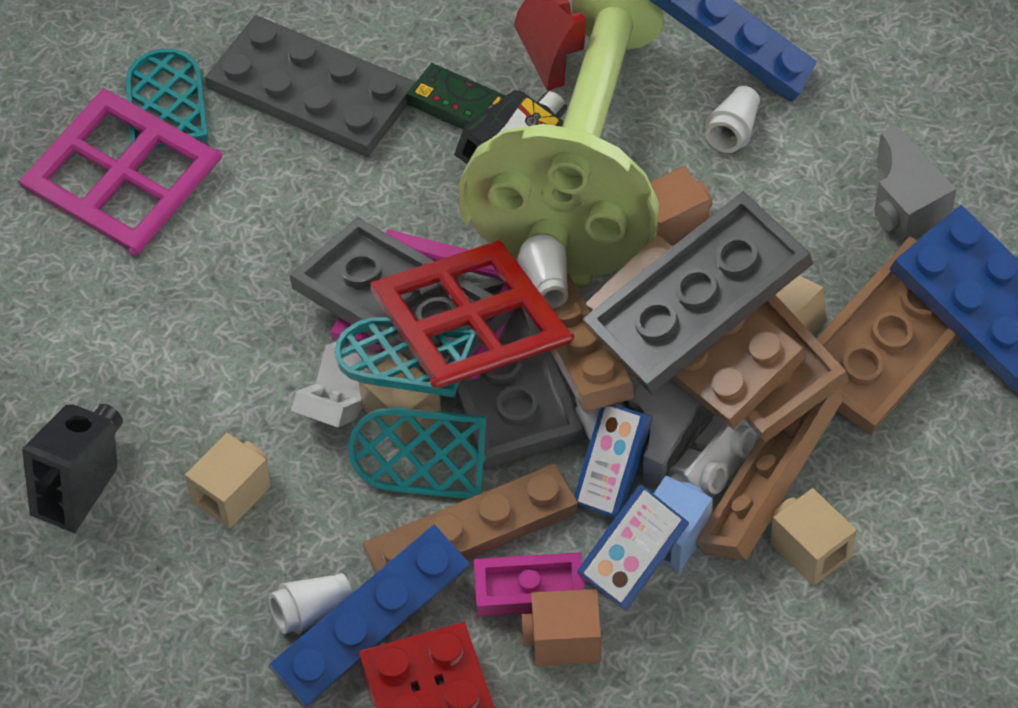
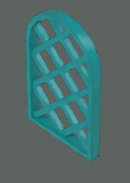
M157 49L147 52L136 59L127 70L125 86L127 101L132 104L133 100L143 105L141 109L146 112L150 109L161 115L159 119L164 122L167 119L179 125L177 129L182 132L185 129L192 132L188 135L200 142L209 141L202 86L203 77L197 61L188 53L177 49ZM175 58L187 63L179 71L169 66ZM150 62L156 67L147 76L137 71L139 67ZM192 68L196 74V80L186 75ZM162 70L173 75L165 85L154 80ZM134 76L135 78L141 81L132 89L131 86ZM180 80L191 85L183 95L171 90ZM147 85L159 90L149 100L138 94ZM197 90L199 105L189 100ZM165 94L176 100L167 110L156 104ZM182 105L194 110L185 120L173 114ZM199 115L201 116L202 130L191 124ZM130 126L132 144L136 139V130ZM159 143L155 148H162L167 146Z
M372 317L358 321L345 329L336 341L334 353L338 367L351 380L364 384L448 397L455 396L460 384L459 381L437 389L431 386L429 383L431 379L427 374L415 379L409 369L420 365L418 360L414 358L403 363L397 355L409 349L407 344L403 342L391 347L386 338L398 333L388 317ZM376 325H387L393 327L380 332ZM457 328L433 336L442 344V346L437 348L440 354L448 352L454 362L469 358L478 339L472 329ZM370 330L373 336L357 342L354 338L355 335L362 331ZM446 337H453L458 339L449 342ZM347 342H349L351 346L344 348ZM379 342L385 351L369 358L363 348ZM466 344L462 356H460L455 348ZM356 352L362 361L349 367L343 362L342 358ZM390 357L396 364V367L380 373L374 364ZM368 368L372 374L361 372V370ZM402 373L406 379L396 378L394 376Z
M403 407L376 409L363 416L351 432L348 444L350 463L360 478L369 485L392 492L465 499L472 498L482 493L483 469L486 458L484 453L487 416ZM399 415L401 417L389 426L381 416ZM415 417L438 420L425 430ZM373 419L383 432L370 442L360 431V428L365 422ZM406 420L420 434L407 446L394 432ZM452 421L472 422L473 424L461 433ZM444 423L456 438L442 449L430 434ZM479 428L477 451L466 438ZM387 436L401 450L388 462L375 448ZM356 439L364 446L357 454L355 447ZM423 440L436 452V455L424 465L411 452ZM461 443L473 458L459 469L447 454ZM368 452L382 466L372 475L367 473L359 462ZM404 456L417 469L405 481L392 468ZM442 459L454 474L440 485L428 470ZM477 463L475 487L464 473ZM387 472L397 484L377 480V478ZM423 475L432 487L414 486L411 484ZM459 479L469 491L446 488Z

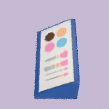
M615 404L600 408L574 495L579 505L613 517L618 515L629 500L653 416Z
M639 485L581 564L577 573L585 584L593 589H597V592L627 611L685 531L689 522L651 491Z

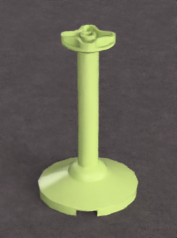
M573 0L572 14L583 13L586 18L585 35L590 40L563 126L539 124L507 129L477 147L465 167L459 182V213L465 225H469L471 220L476 232L488 243L501 240L516 261L521 246L529 238L537 235L554 237L566 249L567 273H569L576 286L590 285L592 276L612 274L623 268L657 234L659 201L646 173L619 147L600 139L626 50L645 46L655 40L663 28L664 11L650 0Z

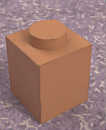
M685 166L650 182L659 201L656 235H659L670 245L677 244L709 218L710 207L713 204L711 194L707 186L700 180L696 181Z
M597 589L531 592L532 613L521 614L523 647L534 646L535 666L601 662V628Z

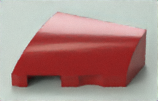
M525 0L517 12L514 27L546 90L549 91L565 86L566 55L584 50L586 18L581 12L571 14L570 2L568 0Z

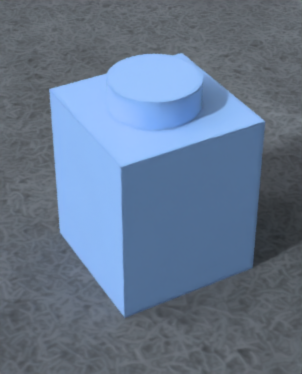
M666 475L653 494L685 518L689 525L661 563L680 572L697 547L696 539L712 515L713 498L707 496L702 489L692 483H681Z

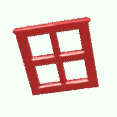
M501 240L370 282L371 293L431 379L430 384L433 388L439 389L572 343L575 338L574 333L568 331ZM492 265L510 290L472 303L454 277ZM439 282L457 308L418 321L400 295ZM522 306L542 333L502 346L484 319ZM469 324L487 349V352L448 365L430 337Z

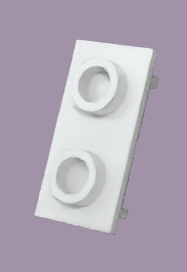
M714 416L713 421L695 441L698 449L703 450V452L689 448L680 460L668 470V476L681 483H692L702 489L707 496L714 498L716 494L724 489L729 478L748 457L760 436L745 420L732 429L717 416Z

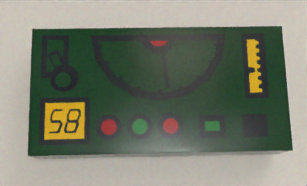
M431 63L408 91L407 104L463 129L468 123L506 95Z

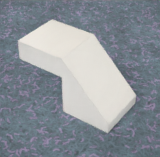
M336 342L325 346L316 384L296 391L291 411L335 427H340L356 420L362 409L359 382L349 379L338 367L334 353ZM346 344V345L344 346V348L349 347V346H351V345H350V344ZM363 348L369 358L379 354V352ZM356 352L342 358L343 362L349 367L362 361ZM383 361L378 362V363H376V364H374V365L377 367V366H378L379 364H381ZM368 368L361 370L364 373L370 372Z

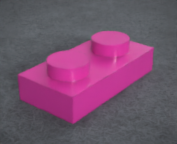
M581 552L474 559L477 617L532 613L531 592L585 589L584 582L577 573L582 564Z

